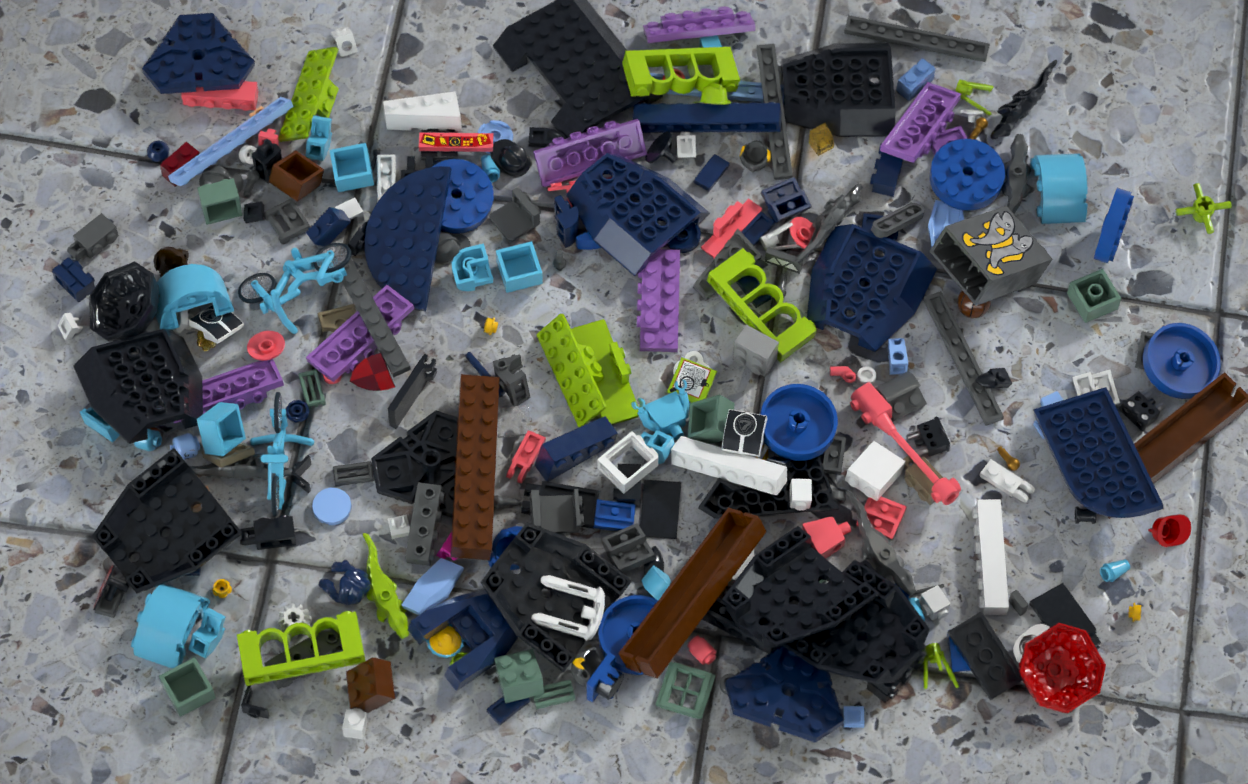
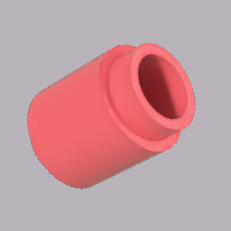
M697 635L688 643L689 652L702 665H709L716 659L717 651L703 637L701 638Z

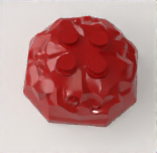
M1057 623L1025 643L1022 658L1020 659L1019 673L1029 693L1040 707L1069 713L1100 693L1106 664L1086 630Z

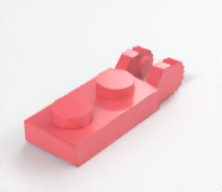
M529 430L527 431L512 459V464L506 475L507 478L511 479L516 468L519 467L522 470L518 475L517 482L523 483L527 472L530 471L538 456L541 445L545 443L546 437Z

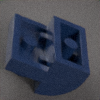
M795 177L761 190V195L768 207V214L776 222L812 207L804 190L801 191Z
M559 195L554 198V217L557 221V235L564 247L567 248L575 243L576 237L579 234V213L577 206L571 208L567 200L564 201L563 197Z

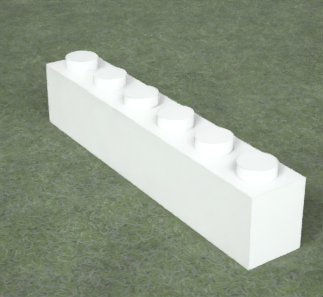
M681 436L671 449L672 465L716 478L720 477L723 480L773 495H778L787 482L786 466L745 454L722 451L721 447Z
M1001 499L977 500L976 506L972 507V517L976 519L973 532L974 536H977L978 541L975 542V554L979 555V560H976V571L980 572V578L977 580L978 590H981L979 608H982L984 615H1007L1009 601Z

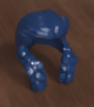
M347 560L334 562L331 565V572H345L340 579L339 593H337L334 583L329 579H320L319 587L337 603L347 606L360 603L364 595L371 588L368 574L361 569H356Z

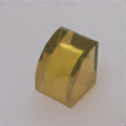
M826 123L809 132L808 143L818 156L834 148L833 137Z

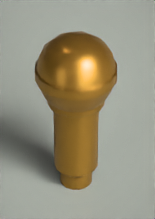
M980 117L976 120L975 128L970 134L969 139L976 140L980 132L987 128L988 121L986 118Z
M1001 446L997 448L999 455L1006 461L1009 470L1015 471L1020 467V462L1017 458L1012 457Z

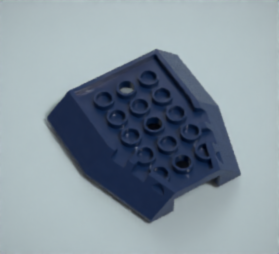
M606 153L583 171L566 194L572 206H577L579 218L593 241L633 276H636L646 268L649 258L692 222L698 225L710 215V212L670 178L613 153ZM609 174L612 176V178L606 179L603 177V175ZM630 198H637L639 202H633ZM657 221H664L666 225L661 226Z
M855 224L836 226L826 241L811 272L807 319L811 320L818 329L824 330L827 324L859 338V346L876 352L916 314L937 268L921 251L887 237L878 238L872 231ZM880 251L884 253V256L877 257L874 253ZM867 281L870 285L863 287L860 285V282ZM846 311H852L855 315L852 317H848L844 313Z

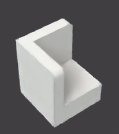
M355 198L335 207L336 209L343 210L350 220L355 218L358 224L365 221L364 211Z

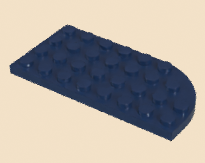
M1106 387L1033 409L1034 416L1065 483L1079 503L1093 512L1114 518L1138 517L1163 509V503Z

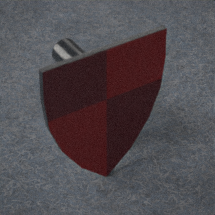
M381 352L362 360L352 372L349 381L360 388L372 391H382L396 387Z
M115 565L110 567L106 573L93 610L98 606L107 585H109L104 599L112 602L117 589L127 592L129 585L111 578Z

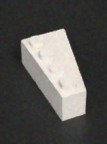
M456 91L383 101L387 130L411 131L412 128H418L420 130L439 129V131L455 129V132H462Z

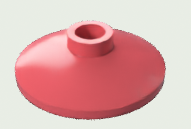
M795 217L790 222L793 223V226L789 228V231L796 244L804 249L810 243L814 227L808 219Z
M275 331L259 332L247 344L249 355L260 361L276 358L285 348L283 336Z

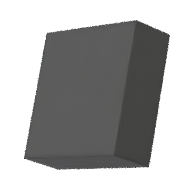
M1018 590L1013 591L1010 594L1009 603L1022 616L1027 611L1028 603Z

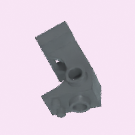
M513 354L511 357L493 361L495 377H500L499 386L509 396L510 402L514 407L531 398L526 374L522 370L514 374L523 368L520 354Z

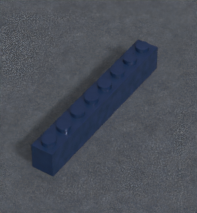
M733 102L722 105L702 103L635 104L633 110V120H639L642 133L781 132L780 103Z

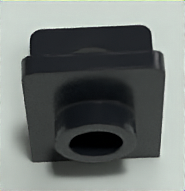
M309 455L302 461L297 462L291 472L292 481L307 493L311 492L310 484L301 475L312 464Z
M251 685L247 686L241 703L243 713H247L248 716L253 718L262 717L269 719L270 715L267 708L249 704L253 691Z

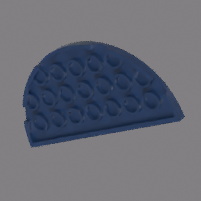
M446 166L430 167L413 172L392 185L375 205L365 231L366 261L376 283L381 289L388 285L412 303L415 310L425 312L452 170Z

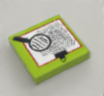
M681 357L667 393L670 394L676 391L678 394L679 390L674 387V383L677 381L678 387L682 388L683 379L687 382L685 392L688 394L689 402L693 403L706 399L717 371Z

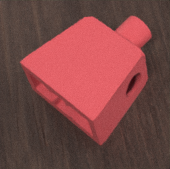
M833 517L802 524V529L811 536V547L824 558H828L843 548L845 543L844 535L851 532V527L847 521L837 525Z

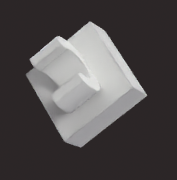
M188 309L176 313L179 328L173 329V332L181 333L184 329L191 330L193 327L189 326L188 321L194 315L188 314Z
M64 313L58 324L65 340L72 339L75 333L78 334L83 329V326H77L79 318H73L71 313Z
M407 515L388 518L392 539L409 536L410 527Z

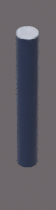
M471 352L465 355V358L481 376L492 377ZM499 386V397H502L505 391Z

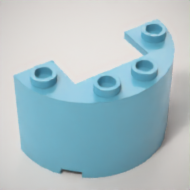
M1080 153L1035 155L1034 158H1031L1030 167L1034 169V175L1039 178L1037 180V191L1041 193L1040 206H1037V217H1040L1041 224L1085 222L1088 205L1085 202L1088 188L1085 163Z
M199 264L179 266L169 270L157 281L160 297L156 319L160 329L172 330L179 328L177 312L211 302L216 316L234 311L222 277L210 267Z
M165 583L160 584L152 594L149 593L145 600L146 606L137 616L139 624L136 635L131 643V647L134 648V655L172 669L182 664L186 656L184 645L197 617L203 619L210 600Z

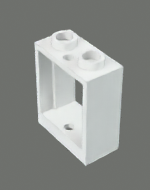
M630 432L597 459V468L624 494L658 466L659 456L653 448H649L645 444L644 439L640 435ZM632 446L647 463L627 478L611 462Z

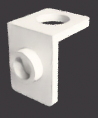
M340 27L331 32L336 40L341 57L358 51L353 33L348 27ZM345 41L352 43V47L348 51L342 49V43Z

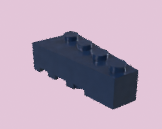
M606 416L543 443L538 453L535 467L544 480L549 482L604 449L611 448L615 444L618 433Z

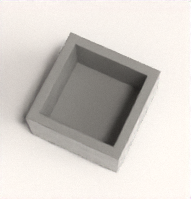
M745 325L734 341L732 360L740 366L751 369L753 373L766 377L777 361L779 342Z

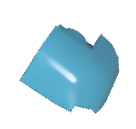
M484 243L459 250V253L451 262L452 272L459 290L475 291L477 286L493 283V276Z

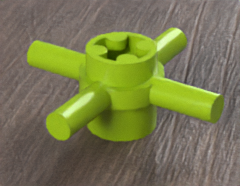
M1195 183L1193 188L1197 200L1194 201L1191 207L1177 208L1175 210L1176 216L1192 214L1196 222L1204 223L1207 234H1212L1214 229L1210 217L1213 216L1215 210L1232 208L1231 201L1214 203L1213 199L1203 195L1200 183Z

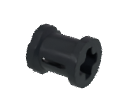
M1076 506L1074 511L1075 524H1079V522L1095 524L1096 512L1088 508Z

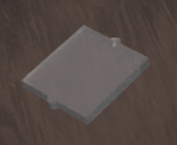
M528 405L498 408V438L525 436L528 430L531 431L530 422H532V418L529 415Z

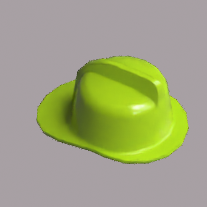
M709 83L707 87L703 88L700 101L693 102L718 105L731 103L727 98L726 89L718 83Z

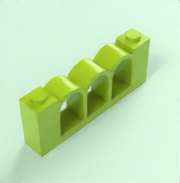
M731 47L625 51L622 61L631 96H649L650 93L663 95L670 89L679 94L690 93L694 88L702 92L703 88L707 87L709 83L721 84L727 92H737L740 82ZM697 65H711L715 78H707L700 74ZM673 66H687L690 79L678 77L674 72ZM648 67H662L666 80L653 78L649 73Z
M742 248L709 272L707 282L746 325L779 342L777 360L781 363L815 337L816 326L805 316L801 318L798 308L793 304L782 303L783 293L780 288L770 283L765 284L766 274L763 269L754 265L755 259L753 255ZM744 276H753L758 279L760 285L742 299L731 288L732 284ZM761 295H771L775 298L777 305L758 318L748 307V304ZM787 314L792 317L794 324L777 337L765 326L776 315Z
M344 611L336 615L337 620L331 617L321 618L313 624L312 628L305 623H294L284 633L276 628H268L262 630L258 635L257 631L251 630L236 634L246 686L365 662L356 611ZM325 629L335 630L340 636L343 652L319 656L317 647L318 634ZM298 634L308 636L313 643L315 657L291 661L289 652L290 640ZM269 640L280 641L284 645L287 662L263 667L261 657L263 644Z

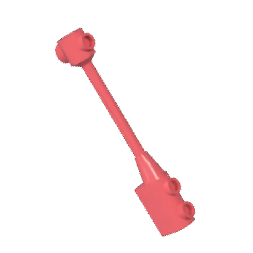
M870 382L856 389L851 395L852 401H850V406L855 412L859 409L863 413L861 417L864 423H872L891 436L934 484L931 493L934 502L939 503L941 501L944 505L954 502L961 491L958 481L955 478L950 480L945 477L939 479L896 431L897 429L891 421L892 406Z

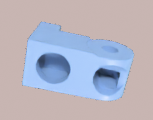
M904 338L888 339L890 375L903 374L908 370Z

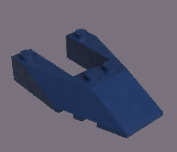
M485 589L456 596L436 605L411 620L408 627L409 633L421 645L451 624L472 651L450 665L444 675L456 691L495 665L494 658L506 655L518 639Z

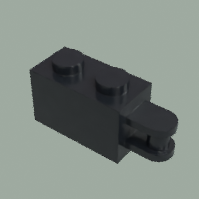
M265 139L264 143L261 146L259 145L257 150L252 153L254 170L268 184L272 167L282 160L280 147L275 143L273 144L269 139Z
M281 515L271 519L260 518L253 521L254 527L240 529L243 533L240 544H256L257 550L296 545L293 516Z

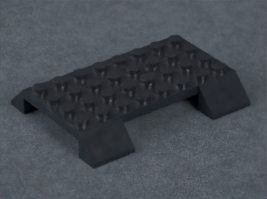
M555 0L507 26L493 44V48L511 72L527 64V57L531 60L564 103L551 120V124L557 131L563 133L566 138H569L570 134L574 132L585 133L588 128L605 122L642 100L646 104H652L663 98V95H654L652 93L649 96H631L622 64L625 51L627 50L588 0Z

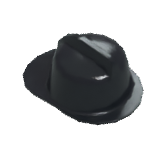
M508 139L498 140L493 144V152H490L491 158L506 173L515 177L527 173L530 168V158L523 148Z

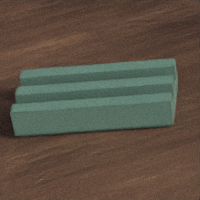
M317 369L298 373L308 408L311 409L312 406L318 407L320 404L322 406L326 405ZM311 375L315 376L320 395L319 400L316 398ZM307 376L313 401H309L303 377Z
M571 679L545 685L544 692L548 693L533 696L536 709L575 700ZM566 693H569V694H570V695H568V696L559 697V698H555V699H551V700H547V701H542V702H539V701H538V700H541V699H545V698H549V697L552 698V697H556V696H558V695H562V694H566Z

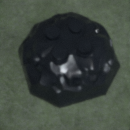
M135 261L104 273L89 296L90 329L107 341H117L143 333L157 314L160 295L159 286L154 274Z

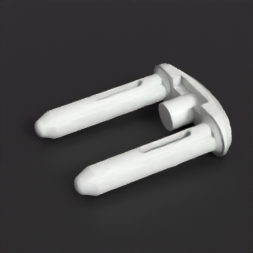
M550 575L542 576L541 583L546 587L593 600V608L584 605L581 612V617L590 619L588 626H584L542 613L533 614L531 616L532 621L537 625L582 637L586 642L591 640L596 634L603 617L605 594L602 588L598 587L595 589Z

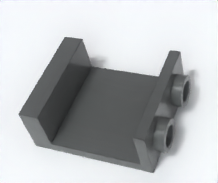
M574 489L573 495L539 496V490H531L529 497L531 524L554 533H579L580 527L584 525V516L580 514L582 496L578 495V489Z

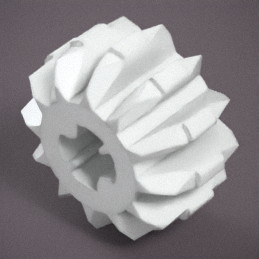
M292 603L290 609L285 606L284 612H279L280 619L277 620L278 625L281 626L280 630L285 632L294 623H305L310 626L309 623L312 621V618L309 616L308 609L303 610L301 604L295 608V604Z

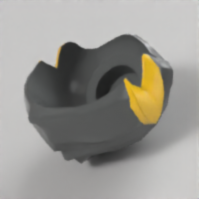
M755 140L741 148L739 157L744 167L748 168L751 172H755L767 165L770 161L771 153L765 144Z
M595 647L579 652L572 661L571 673L576 682L582 686H587L588 680L602 662Z

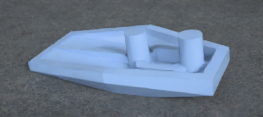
M935 200L928 223L931 248L945 226L964 220L963 210L952 208L940 200Z
M440 558L415 583L402 603L403 609L420 615L425 610L447 599L464 568Z

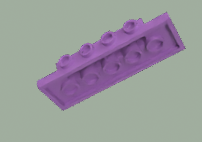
M726 6L719 7L717 10L684 11L683 14L666 13L665 16H660L661 23L649 22L647 25H643V32L648 43L756 31L755 23L750 13L740 11L734 14L732 8Z
M927 82L883 141L880 151L912 163L918 157L921 158L923 154L928 155L931 143L936 144L939 132L944 133L947 122H952L954 118V112L952 111L959 102L961 93Z
M635 119L622 124L609 121L605 123V127L598 128L593 126L587 129L588 132L582 134L581 132H574L566 139L558 137L553 139V143H550L548 147L533 151L541 185L546 187L550 186V183H559L578 177L606 153L618 154L629 160L647 155L639 120Z
M660 249L649 258L646 268L638 273V278H642V283H638V294H641V299H637V311H641V316H637V327H640V351L678 352L680 250Z
M386 285L373 299L392 334L397 335L401 330V321L414 310V305ZM357 311L306 357V360L334 382L344 372L349 374L351 371H354L362 360L374 355V350L377 346Z
M274 360L257 361L202 380L203 414L219 402L238 404L239 410L243 409L247 404L262 402L264 398H267V391L284 386L283 379Z

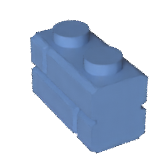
M922 58L917 62V65L915 64L898 79L896 91L906 100H912L924 88L927 82L934 80L936 69Z

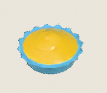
M451 624L426 641L432 654L444 658L454 657L464 647V640Z

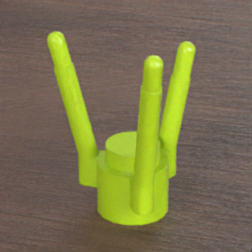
M960 79L955 91L961 93L960 99L967 101L990 116L991 112L966 96L971 95L973 89L992 91L993 86Z
M931 643L926 645V656L923 659L924 688H928V661L932 664L937 663L939 670L942 671L941 660L955 687L959 688V684L945 658L944 651H941L940 644Z

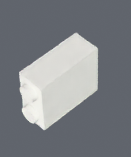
M873 441L849 467L845 481L850 486L862 491L867 497L878 501L903 473L906 461Z

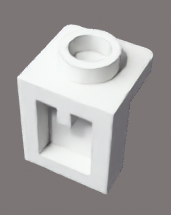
M680 132V135L676 136L677 158H696L695 135H691V132Z

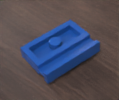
M597 499L593 528L620 531L633 525L635 504Z

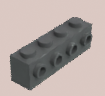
M418 483L405 554L407 563L430 566L431 560H435L436 549H434V542L438 541L439 538L437 524L438 522L441 523L442 520L440 507L441 504H444L446 496L441 485Z
M325 629L318 634L317 647L319 656L343 652L340 636L335 630ZM309 637L289 648L291 661L315 657L313 643ZM285 651L265 662V667L286 663ZM308 674L275 680L273 683L277 689L285 688L291 685L293 680L305 677Z

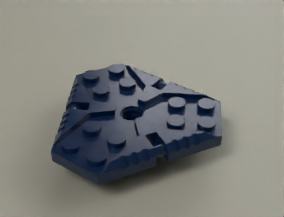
M214 13L186 14L177 17L172 27L163 37V43L157 46L154 53H152L151 57L142 67V71L160 94L196 92L198 87H203L204 91L240 89L254 68L255 61L240 43L232 38V34L224 27Z
M783 646L761 658L759 663L751 664V666L726 680L725 686L733 715L771 727L772 723L779 725L778 730L815 743L843 725L844 719L835 690L832 688L833 683L829 672L815 668Z

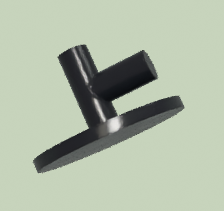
M664 132L655 139L645 156V160L648 163L657 161L662 155L672 163L677 160V157L671 153L672 134Z

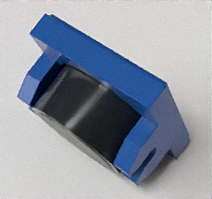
M607 654L587 682V699L592 703L598 695L603 696L607 700L613 699L614 694L618 692L624 679V674L615 669V656L613 654Z

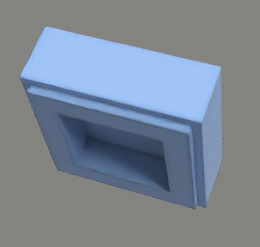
M864 706L843 707L844 727L864 728Z

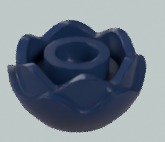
M153 141L147 147V156L152 161L162 162L168 158L170 148L163 141Z
M293 400L285 408L287 418L295 423L306 420L309 415L307 403L301 400Z

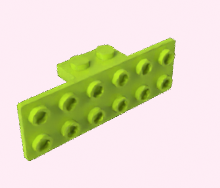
M337 47L308 52L291 99L293 107L286 113L278 136L279 142L307 139L311 130L312 118L314 115L316 116V113L320 117L329 118L339 90L329 79L338 53Z
M560 313L537 333V338L578 427L588 424L607 407L595 382H600L605 377L600 364L596 360L593 349L590 346L577 343L565 315Z
M602 319L571 328L578 344L590 346L593 349L596 360L602 368L605 378L600 382L595 381L607 406L600 413L601 418L606 416L612 425L638 418L637 413L639 411L631 406L632 402H635L637 406L638 404L629 383V375L632 374L630 365L628 363L625 364L624 350L622 347L619 348L617 341L613 342L605 320Z

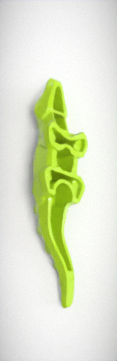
M363 533L369 549L366 571L371 588L367 592V599L375 602L378 621L384 623L388 618L390 627L400 638L404 639L409 636L408 620L405 615L406 610L402 607L403 602L398 599L395 592L397 585L382 572L378 563L377 549L369 534Z

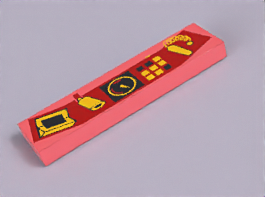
M419 133V151L493 152V133Z

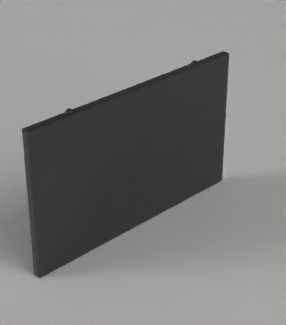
M644 479L641 524L639 526L646 537L677 539L681 482Z

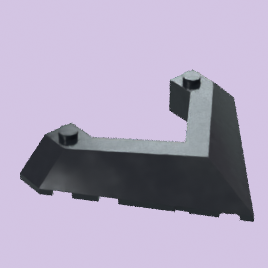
M795 420V422H797L796 428L798 426V423H802L801 421ZM819 456L810 460H793L792 468L787 469V482L778 495L750 487H734L719 477L698 509L717 519L721 518L727 508L742 511L743 514L746 512L759 516L839 510V506L835 502L828 478L825 476L824 468ZM792 479H811L812 502L810 509L796 510L795 508H790V483Z

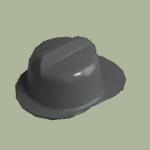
M212 165L203 171L199 184L202 186L204 184L220 182L223 179L234 178L239 193L243 188L244 181L239 173L224 169L219 165Z
M441 233L435 263L442 264L452 261L459 253V250L471 247L469 239L463 234Z

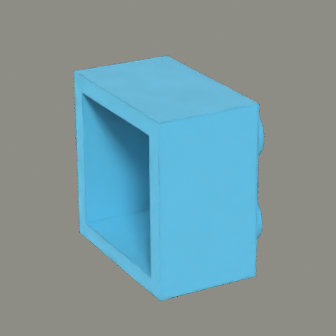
M366 143L330 150L338 192L374 186Z
M532 241L496 250V262L506 293L543 284L542 270Z
M219 402L197 419L205 454L224 456L246 439L238 404Z

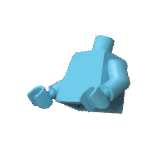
M682 379V388H679L678 382L675 381L674 387L679 390L678 394L675 391L646 405L644 399L638 398L640 402L639 407L635 402H632L631 406L639 411L637 414L644 427L653 432L658 430L665 434L671 433L674 440L684 436L681 428L686 425L690 408L688 394L685 392L687 388L685 380Z

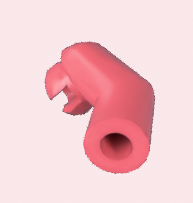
M848 366L830 367V376H840L847 383L855 382L856 374Z

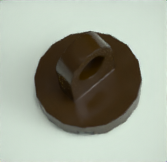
M169 246L161 248L154 255L153 260L156 271H159L161 274L159 276L162 277L171 269L188 265L189 253L186 250L175 249Z

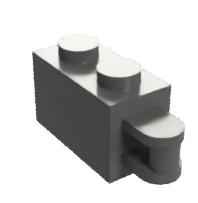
M101 213L73 235L75 242L68 247L67 252L76 260H80L85 255L91 259L94 255L101 253L104 247L112 244L119 236L117 227Z

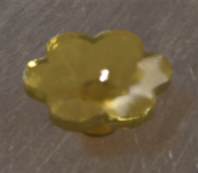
M202 331L197 332V345L202 347L203 351H209L216 346L215 342L204 338Z

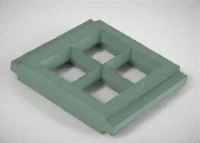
M670 662L656 701V706L696 719H702L716 675L676 662ZM678 672L688 674L685 688L674 685ZM692 676L703 679L699 692L688 689ZM672 689L683 691L679 705L668 702ZM687 693L697 696L693 709L683 706Z

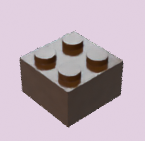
M295 150L273 165L269 183L298 202L320 187L324 169Z
M372 657L346 671L350 709L358 708L369 713L395 699L390 661Z

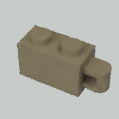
M906 456L903 459L906 461L904 466L906 484L918 492L921 500L926 501L929 505L933 504L934 500L931 497L934 484L909 456ZM924 457L921 458L939 479L943 478Z

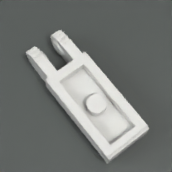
M990 459L980 473L981 478L1024 503L1027 502L1029 497L1021 490H1018V488L1020 487L1030 494H1033L1035 488L1030 483L1023 481V479Z

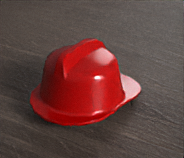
M1177 514L1159 517L1148 531L1152 533L1153 538L1162 547H1170L1185 543L1191 534L1192 527L1188 517Z

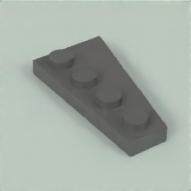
M739 229L735 231L731 239L728 240L724 248L717 254L713 262L706 268L693 286L705 301L716 293L715 289L707 282L709 272L742 248L753 255L755 263L762 258L760 252Z

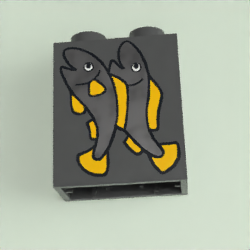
M1007 206L945 226L929 251L975 306L1036 284L1053 260L1046 249L1038 243Z

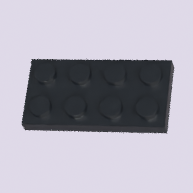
M982 611L947 632L989 700L994 699L1023 681L1019 669Z

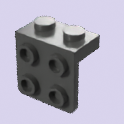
M517 187L512 190V201L492 212L489 217L509 242H512L540 225L541 212L537 205H533L530 202L527 193L522 192Z

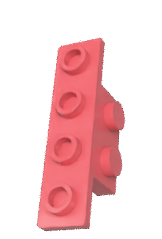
M750 199L744 204L737 201L733 206L730 205L726 209L725 214L715 220L713 235L701 246V249L715 258L734 235L735 231L739 229L742 232L762 211V208Z

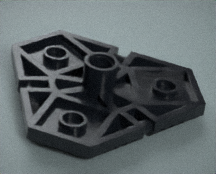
M435 410L408 430L407 436L404 439L400 436L373 456L371 460L377 493L413 504L415 503L418 483L441 485L446 496L444 504H441L440 511H442L443 515L452 517L458 417Z

